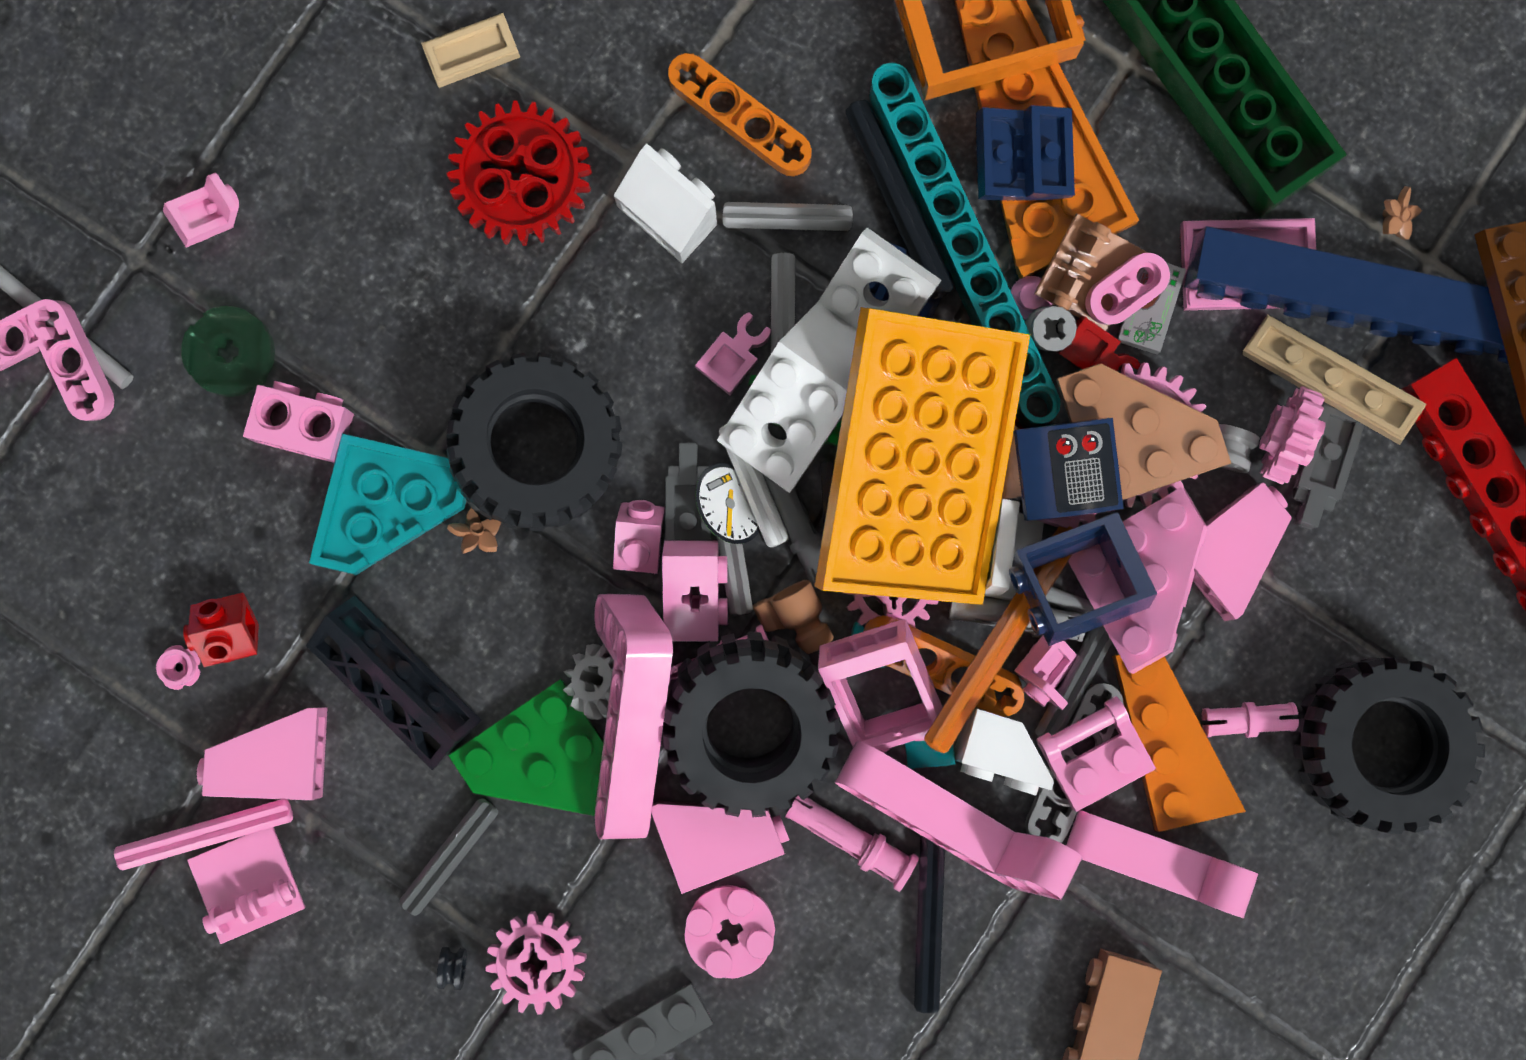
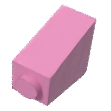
M1264 482L1250 487L1205 523L1208 530L1203 546L1201 545L1194 568L1193 582L1224 621L1237 620L1244 614L1292 519L1285 509L1288 504L1283 495L1273 486L1267 487Z
M315 707L304 709L206 749L204 758L200 759L197 767V782L199 785H203L202 796L315 800L322 798L328 708Z
M670 801L653 803L651 811L681 894L784 855L782 843L789 841V837L781 816L771 817L769 809L765 808L766 816L752 818L751 810L741 809L739 817L726 815L724 805L717 804L714 809H710L701 803Z

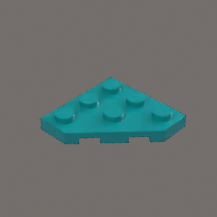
M342 434L309 564L357 575L464 510L466 499L461 494L458 483L454 482L450 471L449 459Z

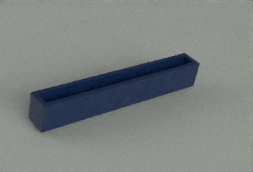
M1208 226L1193 237L1184 288L1197 290V296L1210 300H1222L1224 296L1241 299V306L1251 309H1266L1267 305L1284 309L1283 314L1293 318L1306 319L1310 318L1311 315L1327 318L1326 323L1331 326L1351 328L1354 324L1370 327L1369 333L1376 336L1395 337L1398 333L1412 336V342L1418 345L1439 346L1440 343L1455 346V352L1482 355L1483 352L1498 355L1497 360L1499 362L1509 364L1488 287Z

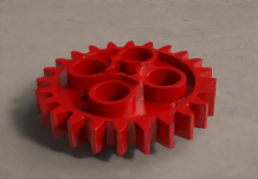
M514 100L511 113L505 114L503 108L498 103L495 104L496 117L490 119L487 114L480 111L479 117L482 122L480 127L477 128L470 123L465 124L470 134L468 140L459 137L455 138L454 141L462 151V154H449L448 158L459 169L447 172V177L450 182L460 185L451 189L450 194L454 200L465 199L457 208L462 216L473 213L469 223L474 229L486 223L484 234L487 238L491 239L500 230L501 239L504 244L508 245L513 234H518L521 244L526 246L529 234L535 233L538 240L543 243L545 242L544 229L550 228L555 234L560 235L561 231L558 221L562 218L573 224L575 220L570 208L584 209V201L577 194L588 193L591 191V187L588 182L580 178L591 175L592 169L589 164L579 162L588 158L589 153L587 147H576L582 140L579 131L566 134L570 127L569 120L566 117L554 123L555 112L553 108L549 107L540 116L536 102L532 101L527 112H522L518 101ZM509 140L514 143L513 149L504 156L493 154V148L499 141ZM553 149L557 152V156L552 163L541 165L535 161L537 154L541 150ZM489 163L500 169L488 168L484 170L482 165ZM521 166H525L529 174H521L519 180H514L511 172L519 173ZM556 177L558 178V182L552 184L546 182L544 179L541 178ZM492 182L504 184V190L499 197L486 198L483 196V191L488 184ZM534 191H543L548 194L546 202L539 207L527 206V197Z

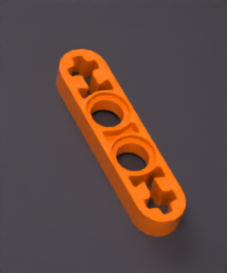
M684 53L672 60L668 70L671 89L679 97L781 174L797 176L807 170L811 162L812 148L804 135L699 56ZM692 67L696 69V79L706 87L701 99L697 97L701 94L700 87L691 80L686 81L684 84L680 83L679 71L681 69L686 72L690 71ZM708 80H713V82L707 86ZM721 91L730 93L735 99L734 107L725 113L715 111L710 105L712 96ZM755 117L766 120L770 127L768 134L760 139L749 137L744 129L746 123ZM778 131L783 133L780 136L779 143L789 150L793 149L795 145L800 147V162L792 159L789 163L784 162V151L775 143L772 151L766 149L773 143Z
M877 616L869 620L863 632L899 620L889 616ZM909 625L918 649H931L937 655L935 661L926 666L934 688L951 695L958 684L952 680V673L959 667H969L975 655ZM905 659L886 665L912 677ZM1000 668L976 707L1002 717L1017 713L1025 701L1022 683L1018 676L1006 669ZM1006 687L1011 689L1012 697L1004 695L1001 700L996 699L994 690L1003 692Z

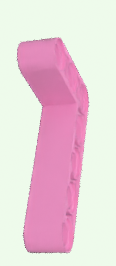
M599 594L594 611L595 628L613 658L614 663L595 807L596 834L599 839L646 838L650 826L672 663V637L669 629L646 596Z
M860 741L855 743L835 781L839 787L990 877L1019 891L1062 900L1082 859L1078 852L1053 839L1014 832L880 750Z

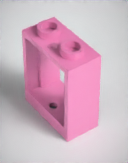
M906 618L819 646L818 670L826 688H829L836 703V711L853 747L857 741H860L885 753L892 747L911 741H924L925 734L943 707ZM905 659L923 703L865 721L846 678Z

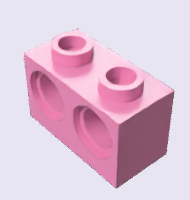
M274 381L272 388L257 385L243 437L256 443L335 463L342 434H349L354 413L342 407L343 399L323 393H317L315 400L299 396L300 388ZM285 404L288 410L286 420L280 425L273 426L270 421L272 410L278 405ZM321 416H329L331 420L329 432L322 437H315L313 434L314 422Z

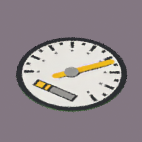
M717 463L707 467L701 473L695 491L697 508L703 522L715 536L725 542L744 544L751 541L758 535L760 529L733 465Z

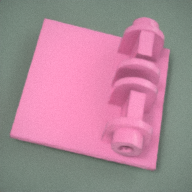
M274 827L247 834L187 860L209 914L202 919L204 928L208 934L216 932L220 944L306 908Z

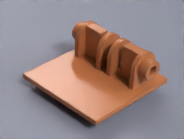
M1076 213L1034 294L1058 307H1063L1079 318L1083 315L1105 331H1108L1110 325L1100 324L1089 316L1085 304L1088 291L1094 284L1132 256L1148 252L1110 232V228L1098 222H1092ZM1105 294L1101 299V305L1107 311L1112 308L1113 299L1110 295Z

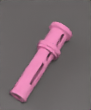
M797 795L792 803V808L785 815L786 818L802 825L858 860L857 864L863 871L872 870L892 882L893 889L898 892L906 884L919 860V856L913 853L908 856L888 844L884 835L874 833L872 836L808 797L802 800Z

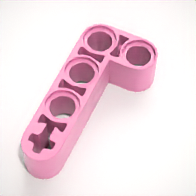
M1082 810L1077 812L1066 845L1078 852L1084 861L1189 897L1241 918L1245 916L1258 873Z

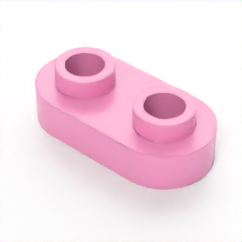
M1142 253L1129 258L1090 288L1085 301L1089 316L1094 321L1104 325L1118 324L1126 320L1165 290L1170 279L1167 263L1162 257L1154 253ZM1140 268H1144L1148 272V281L1144 285L1137 280V272ZM1105 294L1110 295L1113 299V306L1109 311L1105 310L1101 305V299Z

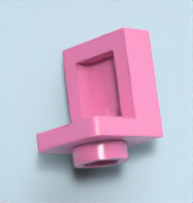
M215 172L207 176L203 188L164 203L163 212L187 248L232 229L238 213L239 200L233 188L229 184L224 185Z
M646 500L621 503L616 519L613 569L658 573L665 507L655 506Z
M1043 635L1032 646L1029 653L1014 671L1027 683L1023 691L1043 707L1049 701L1063 710L1068 702L1055 688L1067 675L1078 655L1065 641L1048 646Z

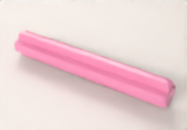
M288 799L277 800L118 846L114 849V858L120 870L130 869L289 823L293 820V811Z

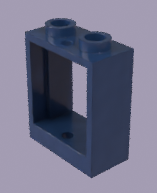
M1118 512L1016 550L1012 568L1009 569L1014 589L1018 594H1025L1031 609H1028V617L1034 632L1037 635L1043 634L1048 646L1145 610L1151 606L1157 595L1155 587ZM1099 544L1125 598L1058 624L1033 569Z

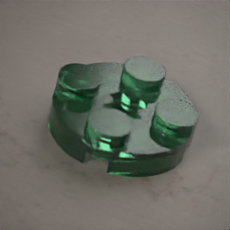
M220 306L203 313L204 317L199 319L194 326L190 325L182 340V362L188 374L201 387L219 396L235 397L244 395L251 390H256L257 385L263 386L266 383L267 375L274 363L275 347L269 329L263 322L244 309L233 306ZM233 340L234 346L239 348V354L233 357L232 362L226 363L225 358L218 356V349L225 348L227 341Z

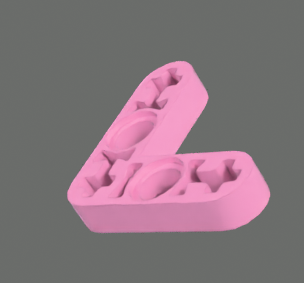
M43 299L0 320V371L41 351L72 416L79 420L97 421L106 418L114 408L113 392L77 315L69 304L59 300ZM49 312H57L59 318L54 321L55 328L46 326L45 321L51 318ZM14 326L21 330L24 337L23 344L17 351L9 349L5 340L8 330ZM60 335H68L70 339L62 340ZM68 348L77 350L81 358L79 368L73 373L68 372L62 363V356ZM89 376V380L81 381L82 385H73L72 383ZM88 393H95L97 395V400L92 403L93 408L84 407L83 402L88 399Z

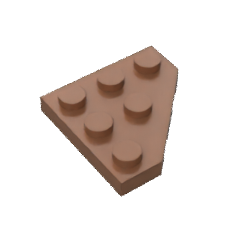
M1097 364L1056 378L1070 423L1100 418H1113L1123 500L1231 464L1218 421L1103 364Z

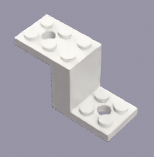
M866 228L855 242L819 301L778 342L717 441L790 493L838 422L842 419L860 307L918 316L942 280L872 230ZM874 281L882 283L888 289L889 300L880 301L874 298L870 293L869 283ZM768 423H777L782 426L787 438L779 440L773 437L769 432Z

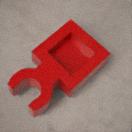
M1083 315L1076 323V335L1072 343L1065 349L1056 351L1080 369L1103 364L1117 371L1122 364L1130 363L1133 368L1138 370L1141 365L1136 358L1129 354H1115L1114 351L1121 341Z

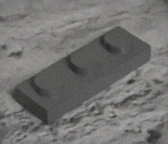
M689 982L574 1049L572 1055L575 1060H653L710 1027L714 1021L693 983Z

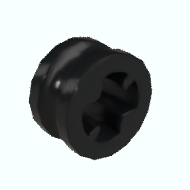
M442 947L437 968L438 989H444L446 985L451 984L455 990H462L467 965V950L465 948H460L458 952L453 953L449 947Z

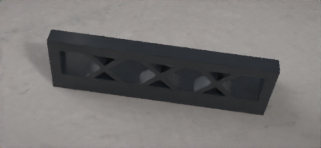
M353 596L327 614L306 644V647L432 771L442 763L455 745L472 732L481 721L356 596ZM328 635L339 645L341 654H337L324 641ZM359 669H364L371 676L373 686L368 685L361 678ZM391 700H395L404 709L405 717L400 716L393 709ZM423 732H428L441 745L437 751L424 740Z

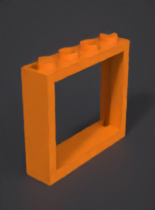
M895 0L924 101L1076 59L1084 44L1083 41H1086L1082 29L1084 25L1082 16L1080 14L1075 16L1071 0H1045L1057 42L943 73L922 1Z

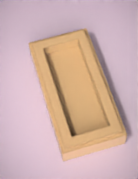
M504 13L421 43L439 88L520 58Z

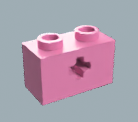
M664 541L662 554L663 622L671 633L672 641H718L719 625H728V598H719V583H727V556H719L718 541ZM691 587H699L701 595H692Z

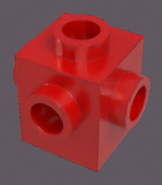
M244 593L218 599H208L201 603L190 605L189 624L183 628L184 639L187 648L190 651H196L204 667L257 655L259 624Z

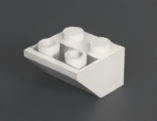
M646 144L640 150L614 194L616 205L677 260L683 263L717 226L715 202L712 201L715 195L699 179L694 178L692 181H689L678 171L681 165L665 149L661 148L656 152L651 146Z
M975 709L959 733L954 750L955 760L962 763L960 771L991 782L994 773L1006 776L1003 785L1033 795H1037L1039 787L1052 791L1054 781L1023 723Z

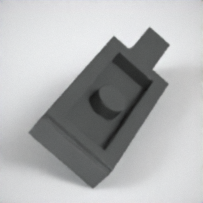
M1326 403L1322 404L1324 410L1318 419L1325 422L1324 434L1317 444L1311 462L1307 466L1300 465L1293 487L1295 490L1292 499L1301 502L1294 525L1308 530L1318 528L1323 511H1333L1336 502L1342 499L1365 426Z
M679 443V466H668L665 499V541H711V531L703 522L696 504L695 491L697 481L701 473L708 467L698 466L697 443Z

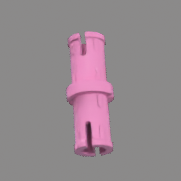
M1244 702L1241 707L1204 708L1202 710V720H1221V723L1202 725V728L1207 737L1244 733L1246 738L1257 737L1259 732H1294L1299 726V719L1280 720L1279 717L1298 715V710L1294 702L1267 706H1256L1254 702Z

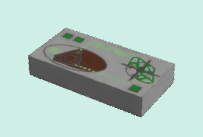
M1167 263L1170 271L1167 287L1161 294L1121 322L1117 339L1122 344L1157 355L1161 352L1186 272L1185 268ZM1141 268L1137 275V280L1143 285L1148 281V272Z

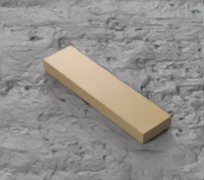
M1268 314L1243 350V356L1299 388L1303 386L1321 393L1325 398V403L1399 445L1426 406V403Z

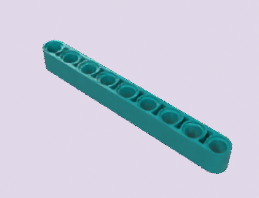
M883 64L876 69L872 77L869 99L944 264L952 276V281L974 326L990 328L989 320L994 317H1001L1010 324L1011 332L1030 335L1026 357L1029 373L1022 380L1016 417L1025 428L1045 426L1060 411L1061 402L1058 392L910 73L900 64ZM885 82H893L899 86L901 93L896 96H887L881 92L879 86ZM902 121H911L917 125L919 133L913 136L904 135L898 130L897 124ZM920 160H930L936 165L938 172L930 176L923 175L918 172L915 163ZM939 199H947L954 204L956 212L948 216L941 215L935 210L933 203ZM958 238L967 239L972 243L974 253L967 256L956 253L953 249L952 241ZM978 277L988 280L992 286V293L987 296L976 294L971 288V280ZM1035 396L1045 401L1048 409L1045 417L1040 418L1030 414L1026 405L1029 397Z

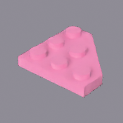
M1183 487L1123 521L1157 592L1149 608L1103 625L1127 670L1132 674L1173 652L1183 607H1186L1194 579V568L1201 545L1203 546L1208 530L1207 525ZM1099 544L1072 554L1068 563L1094 610L1125 598Z

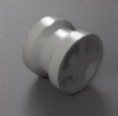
M1045 306L1038 308L1030 313L1025 322L1039 350H1063L1072 343L1076 335L1075 319L1063 307Z
M1219 424L1231 460V464L1220 468L1239 473H1248L1252 464L1249 456L1251 450L1258 446L1259 436L1239 427Z

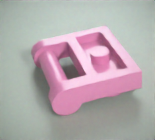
M1117 696L1104 702V708L1051 736L1048 732L1036 739L1073 811L1077 812L1156 769L1133 727L1123 703ZM1114 724L1119 733L1118 735L1065 763L1061 751Z

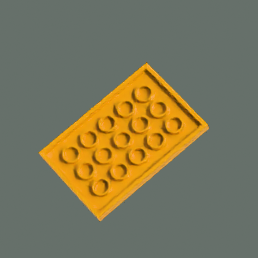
M860 307L814 587L823 591L983 605L1030 340L1029 334Z

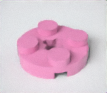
M721 885L706 891L694 903L686 919L685 943L691 958L700 968L707 971L709 975L715 978H739L757 970L765 962L767 956L770 955L773 949L775 925L771 910L759 895L738 886ZM729 919L732 925L740 923L743 930L737 934L738 941L731 944L728 939H719L717 933L722 930L721 922L723 920Z

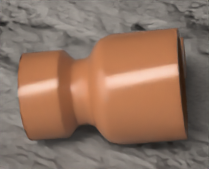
M803 580L790 585L774 596L760 600L753 605V610L765 631L785 628L795 630L797 633L795 641L799 648L807 654L818 651L820 645L830 643L834 639L827 623L821 622L819 619L822 603L809 580Z

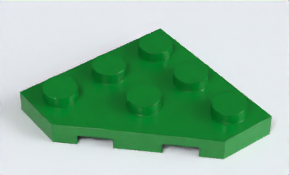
M563 679L558 680L448 755L473 793L595 816L604 740L590 719L587 718V715H584V712L576 711L570 706L573 696H569L563 691L567 687Z

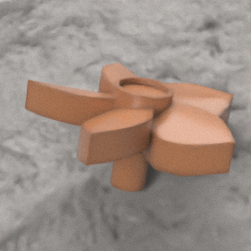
M1404 186L1398 196V200H1384L1386 209L1383 211V216L1385 217L1383 221V234H1395L1403 240L1410 239L1412 233L1411 220L1422 212L1419 206L1409 205L1411 187Z
M471 508L466 515V524H448L447 529L451 533L464 537L461 544L463 554L474 550L476 546L484 552L497 551V541L494 536L500 528V521L486 519L481 522L479 515Z

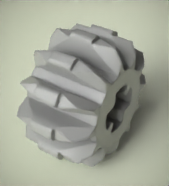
M596 644L586 645L585 655L580 653L572 655L576 664L575 668L563 671L569 678H572V682L563 691L567 695L573 696L570 706L576 711L584 712L587 718L599 720L603 717L607 718L614 660L604 644L602 646Z

